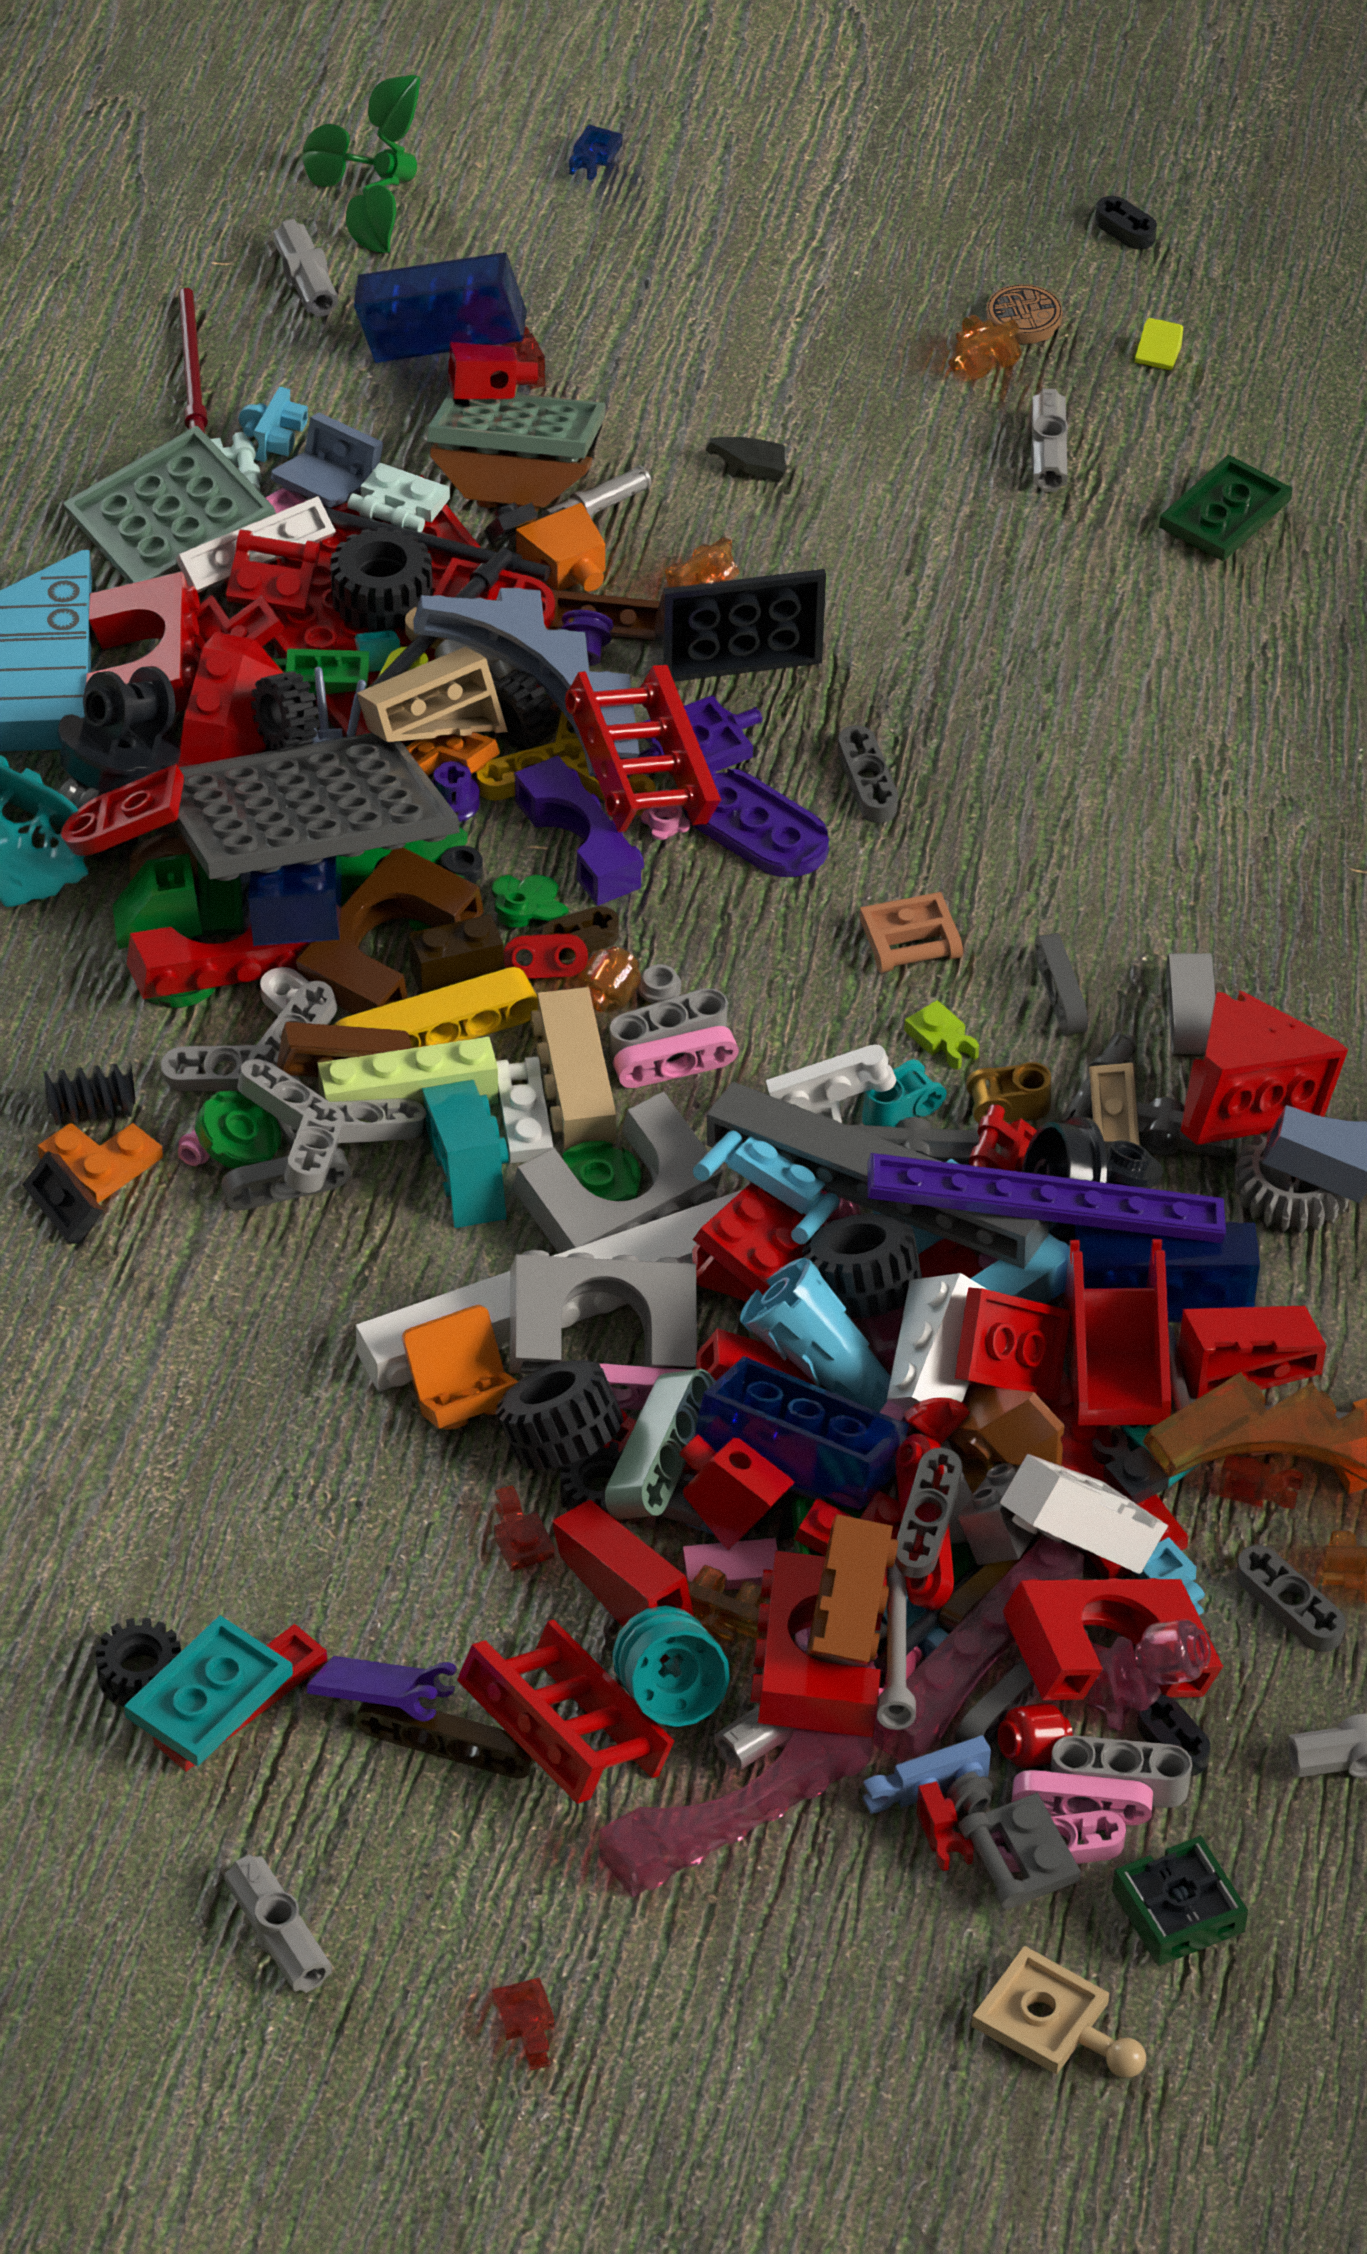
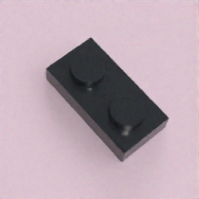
M47 1151L22 1184L66 1241L79 1244L104 1211L62 1157L56 1153Z

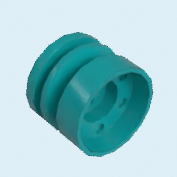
M670 1606L648 1608L629 1619L618 1633L612 1652L614 1671L622 1686L634 1699L642 1712L657 1723L673 1727L696 1724L712 1714L724 1699L730 1681L728 1660L719 1644L708 1634L699 1620L684 1609ZM667 1654L670 1659L663 1664L659 1659Z

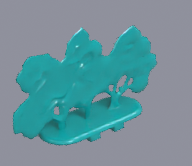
M0 755V901L4 906L12 907L26 904L31 899H44L49 896H55L65 883H77L82 877L88 875L89 872L82 861L84 856L73 854L64 842L61 834H56L50 825L52 823L63 828L65 822L73 813L78 811V808L62 794L43 785L40 774L28 768L22 774L10 769L7 759ZM9 802L34 814L35 817L33 820L24 823H14L2 815V808ZM23 826H30L27 833H18V829ZM40 826L41 828L38 833L42 835L45 833L44 846L42 848H35L32 844V834L35 828ZM53 837L59 840V844L55 848L51 847L50 843Z

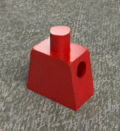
M459 342L449 343L447 381L454 399L515 398L516 385H537L538 363L517 361L513 348Z
M697 1434L679 1453L698 1473L683 1489V1495L728 1551L795 1483L789 1476L740 1438H733L717 1453Z

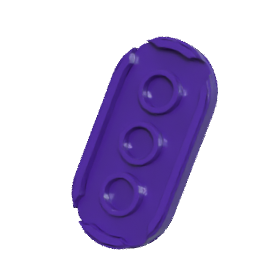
M727 768V773H716L717 769L710 770L721 801L707 824L692 825L687 810L683 808L685 817L697 830L760 870L774 876L797 877L811 873L825 862L829 853L828 830L819 817L754 776L738 769Z

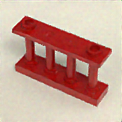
M652 666L639 688L593 691L586 671L578 672L569 690L566 692L565 704L567 711L574 718L604 795L606 811L613 818L617 831L626 832L638 810L682 806L686 809L692 825L707 824L719 805L721 798L668 666ZM642 704L647 709L651 721L607 725L600 708ZM655 738L660 742L664 755L620 759L613 741ZM669 772L673 775L678 788L675 790L633 793L627 775Z
M554 1619L547 1621L536 1649L518 1656L504 1659L486 1640L472 1644L457 1678V1681L576 1804L592 1798L604 1769L630 1760H634L652 1779L659 1777L674 1743V1740L653 1719L642 1712L634 1699ZM543 1668L557 1682L534 1690L520 1675ZM573 1698L587 1714L564 1721L550 1705ZM604 1729L617 1745L594 1751L580 1736Z

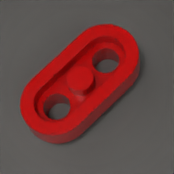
M569 933L519 935L512 938L506 944L503 951L505 967L520 968L524 971L527 978L575 976L585 968L588 961V950L583 940ZM563 948L574 950L575 959L571 963L565 964L559 960V952ZM522 949L529 950L533 955L532 961L527 965H521L516 960V954Z

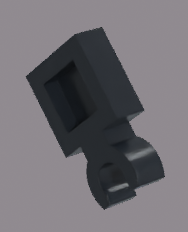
M516 502L495 511L496 518L486 526L483 532L489 545L492 546L506 537L509 539L515 536L517 528L532 523L538 518L532 502L519 508Z
M1115 1428L1111 1432L1110 1442L1114 1447L1104 1446L1098 1438L1092 1440L1091 1454L1098 1463L1104 1465L1103 1477L1116 1491L1135 1504L1168 1488V1474L1143 1446L1130 1451L1127 1447V1437L1120 1429Z

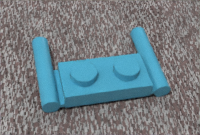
M729 1131L693 1168L694 1177L700 1181H705L725 1162L729 1168L801 1214L805 1213L806 1216L791 1233L792 1239L798 1244L806 1243L840 1204L837 1195L833 1193L823 1194L821 1192L825 1183L817 1179L808 1168L792 1163L778 1154L772 1145L764 1141H758L752 1136L743 1143L742 1136L737 1131Z

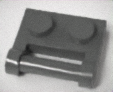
M1038 1792L986 1813H972L965 1817L958 1825L965 1840L970 1839L996 1885L995 1896L1003 1909L1016 1907L1080 1881L1081 1871ZM997 1831L1000 1832L1025 1880H1014L990 1834Z

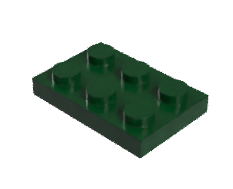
M1228 454L1160 515L1159 528L1224 562L1291 500L1293 488Z

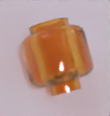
M612 946L610 949H599L596 951L578 978L580 988L589 987L593 1009L604 1012L606 1008L616 1011L624 1008L641 983V973L638 969L639 963L633 955L619 947Z

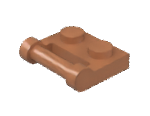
M941 892L860 907V922L874 953L879 973L893 971L894 966L945 956L949 960L963 957L960 935ZM940 935L942 940L892 950L889 945Z

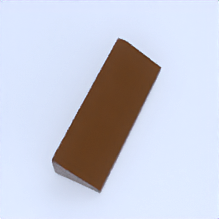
M551 590L555 598V618L548 630L561 629L564 626L561 621L562 616L569 611L590 610L604 614L612 620L614 624L610 631L612 637L655 641V618L660 601ZM571 617L569 622H573L574 617Z
M285 1022L282 1030L277 1067L292 1076L318 1077L319 1062L410 1049L412 1046L409 1034L404 1030Z

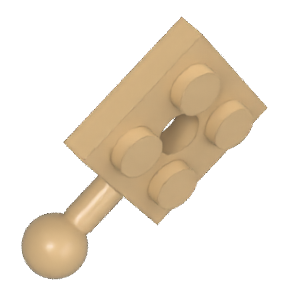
M1026 1946L1021 1949L972 2016L971 2027L1056 2075L1079 2043L1106 2057L1109 2069L1115 2075L1122 2078L1135 2077L1144 2069L1146 2064L1145 2049L1138 2041L1132 2038H1120L1115 2041L1092 2027L1108 2005L1109 1992ZM1041 2002L1049 2005L1054 2012L1046 2017H1037L1031 2014L1027 2007Z

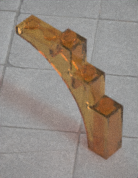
M1240 1372L1151 1428L1143 1439V1443L1160 1467L1168 1474L1169 1479L1200 1463L1233 1454L1273 1452L1308 1457L1341 1468L1367 1483V1402L1338 1420L1335 1415L1336 1407L1332 1399L1323 1390L1318 1391L1313 1382L1267 1410L1264 1406V1395L1253 1381L1247 1382Z

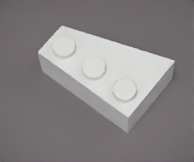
M961 1273L910 1280L887 1400L906 1411L913 1405L930 1398L945 1397L960 1402L963 1401L970 1382L954 1378L968 1287L986 1288Z
M1029 1454L1026 1455L1000 1501V1504L1015 1513L1012 1521L1021 1528L1033 1534H1037L1040 1531L1045 1536L1059 1543L1065 1540L1082 1551L1087 1552L1088 1550L1139 1574L1143 1571L1168 1527L1164 1522L1103 1481Z

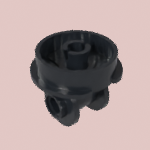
M155 666L141 667L132 674L129 683L125 684L119 675L111 671L93 674L84 689L83 709L85 717L80 718L73 714L66 715L61 719L58 726L57 735L62 744L60 763L65 771L84 785L107 793L146 777L152 772L160 771L174 764L178 765L181 750L177 741L167 732L173 723L176 707L173 687L167 675Z
M1077 1116L1069 1119L1066 1123L1047 1122L1043 1124L1029 1143L1021 1172L1134 1187H1152L1159 1183L1163 1174V1168L1142 1146L1123 1140L1114 1142L1104 1141L1099 1127L1092 1119ZM1049 1221V1233L1057 1240L1065 1242L1068 1246L1070 1245V1240H1079L1081 1246L1089 1234V1229L1096 1234L1111 1238L1131 1237L1139 1234L1137 1232Z

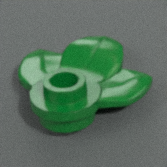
M508 874L498 877L492 885L491 892L496 898L494 909L497 912V918L502 924L509 927L527 926L531 918L552 921L567 915L569 908L561 902L554 900L558 893L559 885L553 878L548 876L531 875L520 881Z

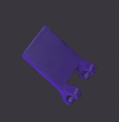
M333 1656L307 1684V1693L400 1707L413 1718L420 1721H428L435 1716L436 1710L423 1708L420 1705L419 1697L434 1699L436 1696L444 1698L452 1695L455 1691V1686L443 1685L439 1680V1674L452 1676L457 1672V1668L450 1662H442L427 1669Z

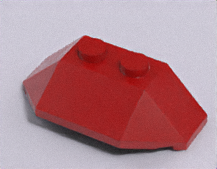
M215 632L204 645L184 716L179 768L262 753L267 749L268 745H265L263 742L264 735L259 736L256 730L259 727V723H254L253 715H256V710L251 708V701L256 699L252 696V690L256 689L255 683L261 680L260 678L284 672L255 639Z

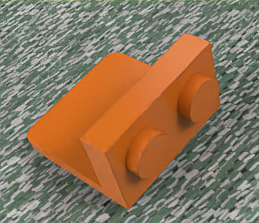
M474 1305L408 1328L402 1334V1342L421 1414L439 1429L450 1430L462 1427L468 1423V1418L482 1413L487 1415L496 1414L497 1404L503 1398V1395L514 1384L519 1382L504 1372L488 1310L482 1305Z

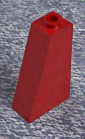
M589 1499L552 1521L560 1558L622 1627L626 1625L629 1619L642 1611L660 1606L684 1609L694 1617L686 1576L592 1500ZM665 1654L659 1660L664 1664L670 1657Z

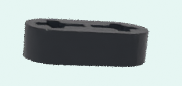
M1106 196L1097 202L1095 223L1100 229L1132 249H1147L1155 243L1157 223L1153 217L1118 196Z
M1152 1695L1143 1700L1139 1707L1137 1728L1141 1736L1150 1743L1171 1744L1179 1747L1181 1745L1188 1751L1192 1760L1191 1776L1203 1772L1208 1765L1211 1749L1207 1735L1173 1698L1166 1695ZM1151 1715H1155L1159 1719L1152 1721ZM1168 1717L1167 1726L1160 1719ZM1196 1750L1197 1754L1196 1756H1193L1189 1752Z

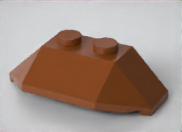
M434 443L430 448V457L466 499L477 500L476 504L482 507H499L500 503L511 504L516 502L519 508L532 502L535 511H538L539 507L547 506L585 475L592 465V457L587 456L585 459L579 458L577 462H561L555 459V455L540 454L537 458H523L517 456L516 451L500 450V453L485 454L478 452L477 447L461 446L457 450H447L439 448L438 443Z
M969 1384L962 1403L967 1406L971 1413L947 1439L951 1448L957 1454L966 1459L971 1457L999 1465L1010 1463L1013 1466L1021 1465L1026 1455L1029 1454L1062 1466L1063 1446L1060 1437L1064 1434V1424L1034 1392Z

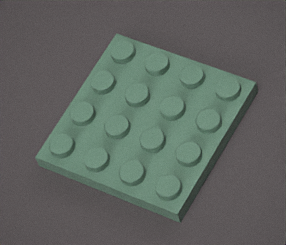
M450 390L428 426L427 442L438 443L439 448L447 450H457L461 446L477 447L478 452L485 454L500 453V450L516 451V455L523 458H537L540 454L555 455V459L561 462H577L579 458L585 459L604 420L606 403L515 394L513 399H454Z
M198 426L191 428L63 502L66 512L130 584L181 572L175 559L180 553L276 514L270 502Z

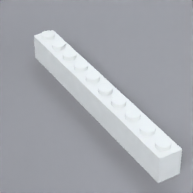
M742 1190L554 1256L567 1257L569 1254L581 1252L592 1254L595 1259H612L618 1255L636 1256L639 1261L653 1262L660 1258L675 1257L682 1259L683 1263L693 1264L692 1249L697 1243L692 1239L704 1224ZM510 1271L356 1324L357 1354L378 1392L394 1386L405 1385L412 1380L402 1342L403 1332L408 1328L474 1305H482L489 1312L498 1350L510 1346ZM606 1292L581 1294L570 1300L562 1308L561 1328L569 1327L578 1321L601 1313H609L629 1303L616 1295Z

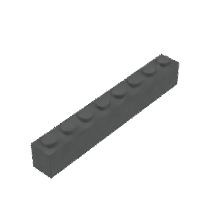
M732 1081L707 1113V1146L713 1148L729 1131H737L742 1136L743 1143L752 1136L758 1141H764L772 1145L778 1154L792 1163L808 1168L817 1179L825 1183L822 1191L833 1193L840 1198L881 1214L899 1217L905 1220L907 1224L1024 1269L1049 1234V1221L868 1198L867 1162L870 1153L932 1161L939 1160L850 1127L834 1119H829L803 1109L795 1104H790L764 1094L756 1089H751Z

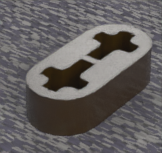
M592 907L548 922L543 927L542 934L569 933L576 935L583 940L588 953L607 948L618 940L619 918L618 914L608 907ZM563 948L559 952L560 961L575 958V952L571 948Z

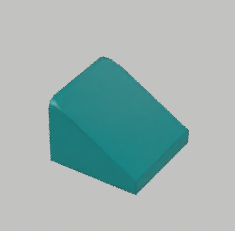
M393 630L361 633L354 636L357 651H369V672L381 671L388 656L394 650L400 648V639Z

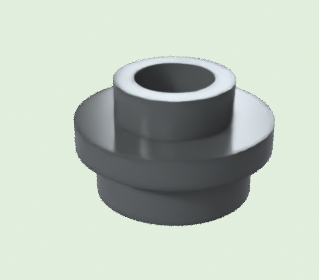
M968 1772L959 1777L947 1792V1798H951L954 1803L957 1817H964L975 1812H983L991 1802L990 1795L993 1791V1784L987 1777H980L976 1772Z

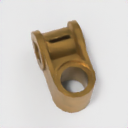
M1027 1062L1014 1066L982 1068L971 1073L966 1080L967 1091L974 1098L975 1105L972 1112L977 1123H980V1119L986 1116L989 1105H999L1004 1108L1003 1120L1005 1122L1016 1121L1020 1118L1023 1120H1036L1044 1117L1051 1109V1073L1043 1064ZM986 1080L990 1082L988 1089L985 1082Z

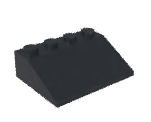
M825 569L663 588L655 618L654 650L658 665H667L673 681L677 682L822 664L826 590Z

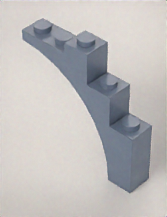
M500 588L496 600L421 595L413 620L414 634L447 638L479 648L506 661L521 672H528L529 678L534 676L538 680L537 685L545 688L546 693L556 702L572 724L583 747L589 775L596 776L574 718L567 711L565 704L566 692L569 690L578 672L586 671L593 691L631 688L630 674L589 671L585 632L564 629L546 630L544 627L540 590ZM633 705L600 708L607 725L636 723ZM638 739L613 741L620 759L638 758Z
M1286 1105L1268 1132L1262 1163L1360 1203L1367 1193V1121H1345L1322 1117Z

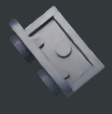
M317 413L310 417L305 452L274 468L271 479L281 484L287 491L300 493L311 499L319 496L323 506L326 508L336 507L349 500L353 493H361V485L380 463L384 442L324 414Z

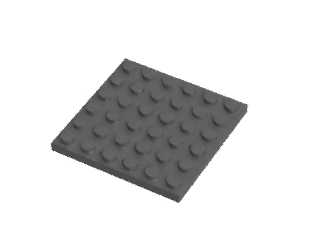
M374 733L179 768L184 775V783L178 819L173 822L209 879L232 880L237 878L240 873L251 871L270 873L279 870L283 865L294 863L313 865L320 863L323 858L337 855L356 857L362 855L364 850L380 847L388 850L399 849L405 846L407 842L418 840L437 842L445 839L447 835L460 833L458 816L401 741L386 742Z

